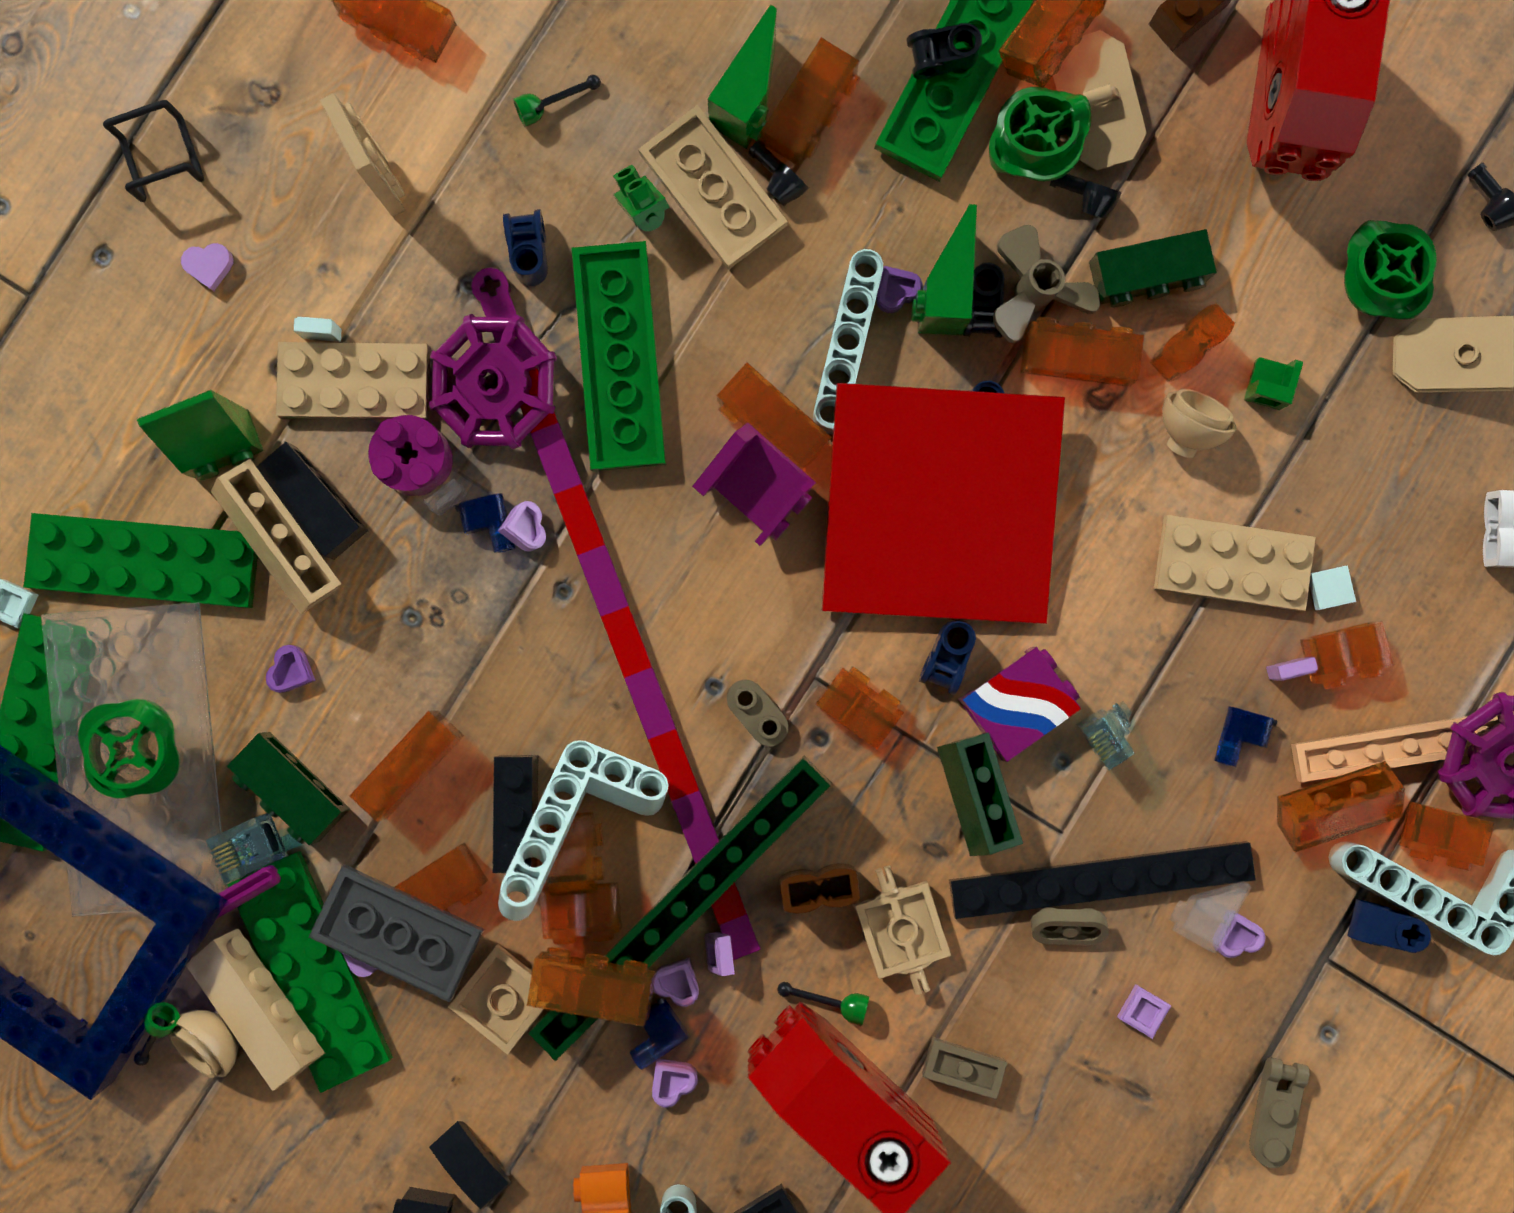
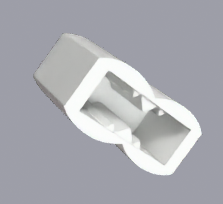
M1498 490L1487 492L1484 505V523L1486 528L1483 540L1484 566L1514 568V491Z

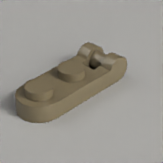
M1268 1057L1265 1061L1249 1148L1252 1155L1268 1168L1283 1166L1289 1160L1292 1153L1303 1092L1309 1081V1067L1307 1065L1294 1063L1292 1066L1283 1064L1281 1059ZM1281 1079L1288 1081L1287 1090L1277 1088L1278 1082Z

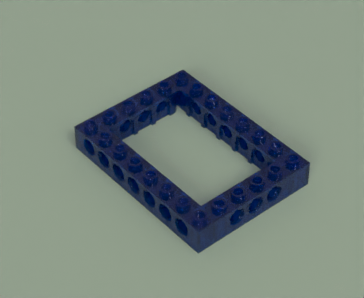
M0 746V817L155 922L154 927L91 1028L87 1026L89 1022L83 1018L78 1020L56 1005L57 1000L52 997L47 999L27 985L25 978L22 976L17 978L0 966V1038L92 1100L115 1081L146 1032L144 1020L149 1009L154 1004L166 1000L185 970L186 964L195 954L228 900Z

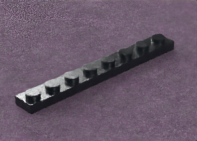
M1242 841L949 879L954 918L961 919L1254 881L1256 878L1251 843Z

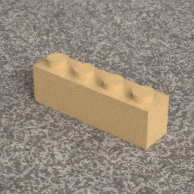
M251 459L217 477L210 492L298 612L302 615L330 597L341 585L340 581Z
M239 929L214 939L186 964L190 973L272 1091L298 1076L325 1053Z

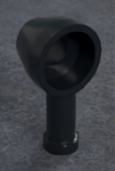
M758 140L751 146L748 154L752 158H756L773 174L767 190L783 206L803 195L809 187L786 164L769 151L762 140Z
M1484 162L1479 164L1467 176L1473 179L1490 199L1481 212L1483 222L1492 231L1513 226L1514 193L1507 188L1502 189L1488 172Z
M1066 174L1050 183L1051 187H1060L1083 195L1082 212L1103 219L1116 206L1122 194L1120 191L1070 174Z

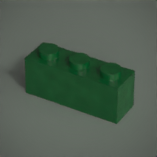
M1207 229L1097 252L1089 261L1093 283L1099 292L1100 305L1110 303L1111 307L1130 304L1133 302V297L1147 295L1148 300L1161 298L1169 295V290L1183 287L1184 292L1195 291L1205 287L1206 282L1217 273Z
M271 732L258 733L227 765L234 773L232 776L234 782L247 792L252 790L261 799L259 804L262 809L274 818L279 816L289 826L287 832L290 836L301 844L306 842L310 846L320 842L350 810L335 793Z
M989 732L938 746L937 750L970 856L991 855L1023 844Z

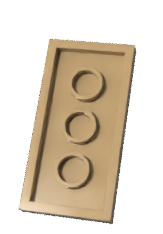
M335 93L320 99L356 171L392 217L405 211L399 199L405 196L398 180L395 175H392L387 166L388 161L379 144L375 142L370 131L366 129L361 118L357 116L350 102L343 105Z
M698 105L638 149L640 156L728 270L788 225V221Z
M278 342L276 416L280 419L386 420L401 415H413L429 420L430 346L428 344Z
M1166 515L1163 518L1154 590L1300 612L1306 611L1316 537Z

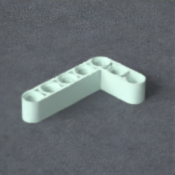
M863 249L856 252L850 261L814 407L813 422L819 431L833 435L834 423L824 421L820 415V410L823 407H835L836 385L831 383L829 374L835 370H841L848 375L849 384L856 383L883 272L881 256L871 249ZM862 263L869 264L874 268L875 274L865 278L860 276L855 268ZM852 299H859L865 303L867 310L863 313L855 314L848 309L846 304ZM845 334L854 336L858 346L852 350H845L839 345L838 338Z
M579 740L568 744L561 755L502 881L498 901L499 910L502 915L509 920L518 921L525 919L533 911L585 793L640 815H654L661 809L668 791V781L664 774L586 741ZM579 760L584 762L586 767L578 768L570 762ZM606 775H617L622 781L612 782L606 778ZM641 789H651L657 795L653 797L646 796L642 793ZM567 792L572 798L570 800H561L555 794ZM550 824L555 826L558 831L555 833H545L540 829V826ZM530 857L538 858L543 865L530 867L525 864L524 860ZM519 891L525 894L528 899L523 902H513L507 895L511 892Z
M1343 841L1335 844L1329 852V864L1338 874L1470 948L1490 955H1500L1506 952L1514 939V850H1507L1497 858L1473 905L1464 902L1366 846ZM1355 851L1358 861L1353 868L1349 869L1346 860L1348 855ZM1389 870L1390 882L1386 887L1382 888L1380 884L1381 875L1384 871ZM1422 889L1424 894L1423 901L1420 905L1416 906L1414 895L1418 890ZM1506 894L1508 902L1505 908L1501 910L1499 901ZM1455 908L1457 911L1456 920L1449 925L1448 913L1451 909ZM1488 927L1490 930L1489 939L1483 943L1481 940V935L1483 930Z

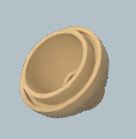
M1181 389L1168 393L1162 407L1163 422L1170 435L1167 446L1173 452L1183 457L1193 458L1197 450L1213 449L1226 443L1237 429L1232 413L1223 404L1203 393L1190 389Z
M192 1010L181 1013L179 1020L176 1022L175 1030L168 1035L173 1047L192 1067L203 1075L213 1078L215 1075L225 1077L235 1065L238 1054V1041L217 1010L214 1012Z

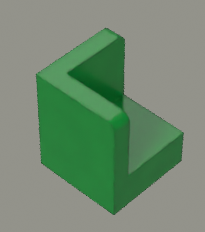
M1259 357L1254 362L1244 400L1276 410H1281L1291 405L1303 361L1295 359L1286 365Z

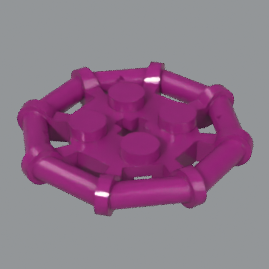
M469 314L463 318V323L437 350H432L430 358L433 359L432 401L429 402L431 411H436L461 439V445L467 448H471L473 445L509 446L511 449L521 447V441L549 413L553 414L556 408L553 405L554 362L557 360L555 352H550L526 326L524 318L517 314L512 317H475L473 314ZM482 332H503L500 343H484ZM517 338L530 351L533 357L524 361L512 348ZM469 339L471 346L458 360L452 357ZM448 367L453 368V375L456 376V386L453 385V392L447 393ZM535 369H538V397L529 394V390L532 387V379L529 373ZM487 373L498 375L499 379L496 389L490 388L486 390L484 387L488 382L485 378ZM458 402L470 415L466 422L454 410L453 404ZM524 403L532 406L533 408L514 425L511 416ZM482 419L498 420L501 431H480Z
M1505 692L1493 694L1491 701L1459 723L1454 722L1451 725L1450 729L1453 731L1443 767L1438 770L1440 781L1448 785L1462 805L1463 814L1472 819L1482 816L1514 820V764L1510 766L1504 763L1506 757L1514 753V696L1507 695ZM1494 717H1498L1499 723L1480 736L1474 732ZM1468 740L1472 743L1467 752L1470 761L1469 764L1461 765ZM1475 778L1481 788L1475 794H1472L1464 781ZM1499 794L1509 796L1507 804L1495 803L1492 800L1494 796L1500 797Z

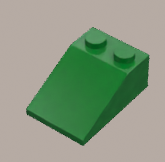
M771 4L707 99L709 120L717 131L747 149L752 140L758 141L762 137L769 123L766 121V117L769 112L768 100L776 41L777 8Z
M969 204L929 274L923 289L917 290L916 299H913L912 322H918V333L962 336L972 319L976 204Z
M212 390L137 419L139 427L181 474L197 478V480L212 478L219 474L218 469L232 464V466L236 467L249 459L253 461L255 459L253 455L264 451L249 411Z

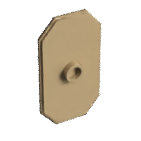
M1102 30L1065 41L1051 67L1057 91L1075 95H1084L1089 100L1091 106V127L1085 138L1079 160L1096 171L1134 160L1147 132L1124 43Z
M1514 316L1415 319L1393 338L1392 375L1414 393L1514 391Z

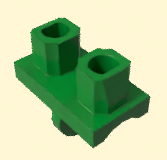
M629 165L614 174L613 177L620 190L613 195L635 225L643 231H653L661 226L665 217L664 211L670 207L665 197L646 176L640 178L633 165Z

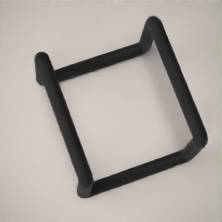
M167 100L151 103L106 119L103 122L104 128L119 140L133 180L125 185V189L140 202L146 201L144 185L187 171L197 181L202 182L204 180V175L184 118ZM165 108L177 120L192 165L182 163L140 178L126 137L113 125Z

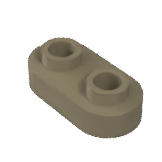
M740 680L729 688L727 693L729 709L758 743L764 746H775L786 738L788 733L786 717L757 683L751 680ZM743 691H748L753 696V701L748 706H743L738 701V696ZM772 720L777 724V730L774 734L768 735L763 732L762 725L765 721Z
M1048 907L1041 909L1031 918L1032 936L1037 942L1043 944L1094 945L1104 941L1109 935L1106 916L1102 912L1091 908L1056 909Z

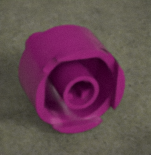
M401 415L386 419L379 424L369 444L368 457L373 474L382 483L402 494L409 496L426 495L440 484L442 485L450 475L453 465L452 449L445 436L423 418L413 415ZM413 449L418 453L417 458H410L408 462L405 460V456L407 453H411Z

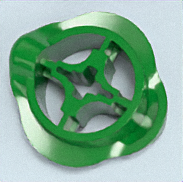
M1028 87L1014 93L1002 106L995 130L990 138L989 158L992 168L998 173H1006L1041 182L1053 181L1065 176L1079 161L1085 138L1091 127V106L1087 97L1081 94L1075 95L1044 87ZM1022 121L1023 127L1019 128L1018 133L1012 135V127ZM1067 133L1069 140L1061 147H1058L1056 142L1060 139L1061 135Z
M1369 220L1361 224L1350 238L1347 247L1348 261L1344 285L1348 299L1356 309L1367 315L1384 316L1393 319H1413L1426 309L1433 297V277L1437 262L1433 241L1425 231L1411 224H1398L1380 220ZM1364 258L1368 261L1366 263V266L1371 271V279L1368 277L1364 266ZM1411 262L1415 268L1416 275L1411 270Z
M132 699L120 703H107L96 706L83 717L78 730V740L84 757V770L89 783L99 793L111 798H127L140 794H153L166 789L175 780L179 771L180 758L174 739V726L170 716L160 705L149 700ZM122 717H132L141 722L138 727L133 728L128 734L120 730L114 731L109 727L114 721ZM152 733L155 734L158 742L157 760H155L156 755L148 747V740ZM133 741L134 744L131 750L135 755L125 757L127 748L123 743ZM101 742L108 747L110 752L106 764H104L101 757ZM129 764L135 765L138 768L145 767L150 771L140 780H126L118 775Z

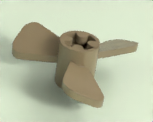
M1024 225L1005 233L997 243V251L1021 277L1014 288V297L998 307L993 314L995 327L1008 342L1017 343L1025 332L1032 312L1043 310L1052 299L1086 314H1093L1099 309V292L1094 285L1087 282L1065 283L1064 271L1056 262L1048 259L1041 260L1038 231L1035 227Z

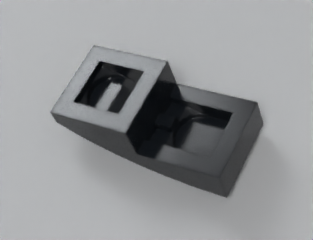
M457 1121L429 1147L455 1183L480 1209H484L512 1184L492 1153L484 1152L471 1131L462 1121Z

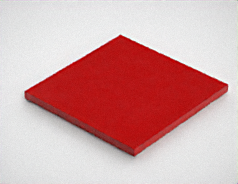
M836 383L821 610L829 612L1047 624L1065 397Z

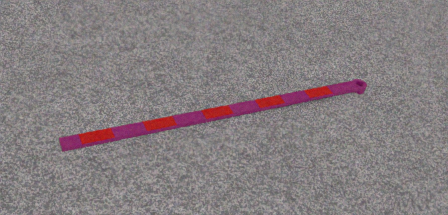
M491 267L477 272L471 284L472 293L478 302L481 303L485 316L512 317L517 314L509 294L511 286L504 273ZM488 280L501 283V286L496 288L497 295L493 297L488 292L482 293V288ZM492 332L496 343H500L503 332ZM517 338L512 348L524 361L533 357L530 351ZM535 369L529 373L532 379V387L529 390V394L538 397V369ZM524 403L520 408L525 416L533 407ZM554 411L553 414L549 413L530 434L659 771L667 778L669 797L696 864L719 839ZM734 882L711 906L721 932L730 935L733 960L759 951L761 948Z

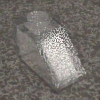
M1243 881L1192 895L1186 903L1180 900L1170 917V920L1175 923L1172 930L1217 954L1252 888L1251 885Z

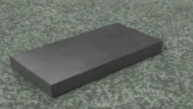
M343 865L309 938L450 1002L484 932V928L352 867Z

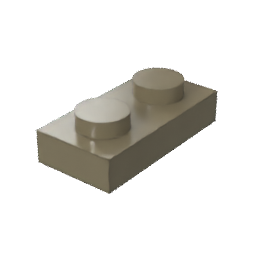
M932 1037L922 1075L924 1078L997 1100L1007 1061L997 1056Z

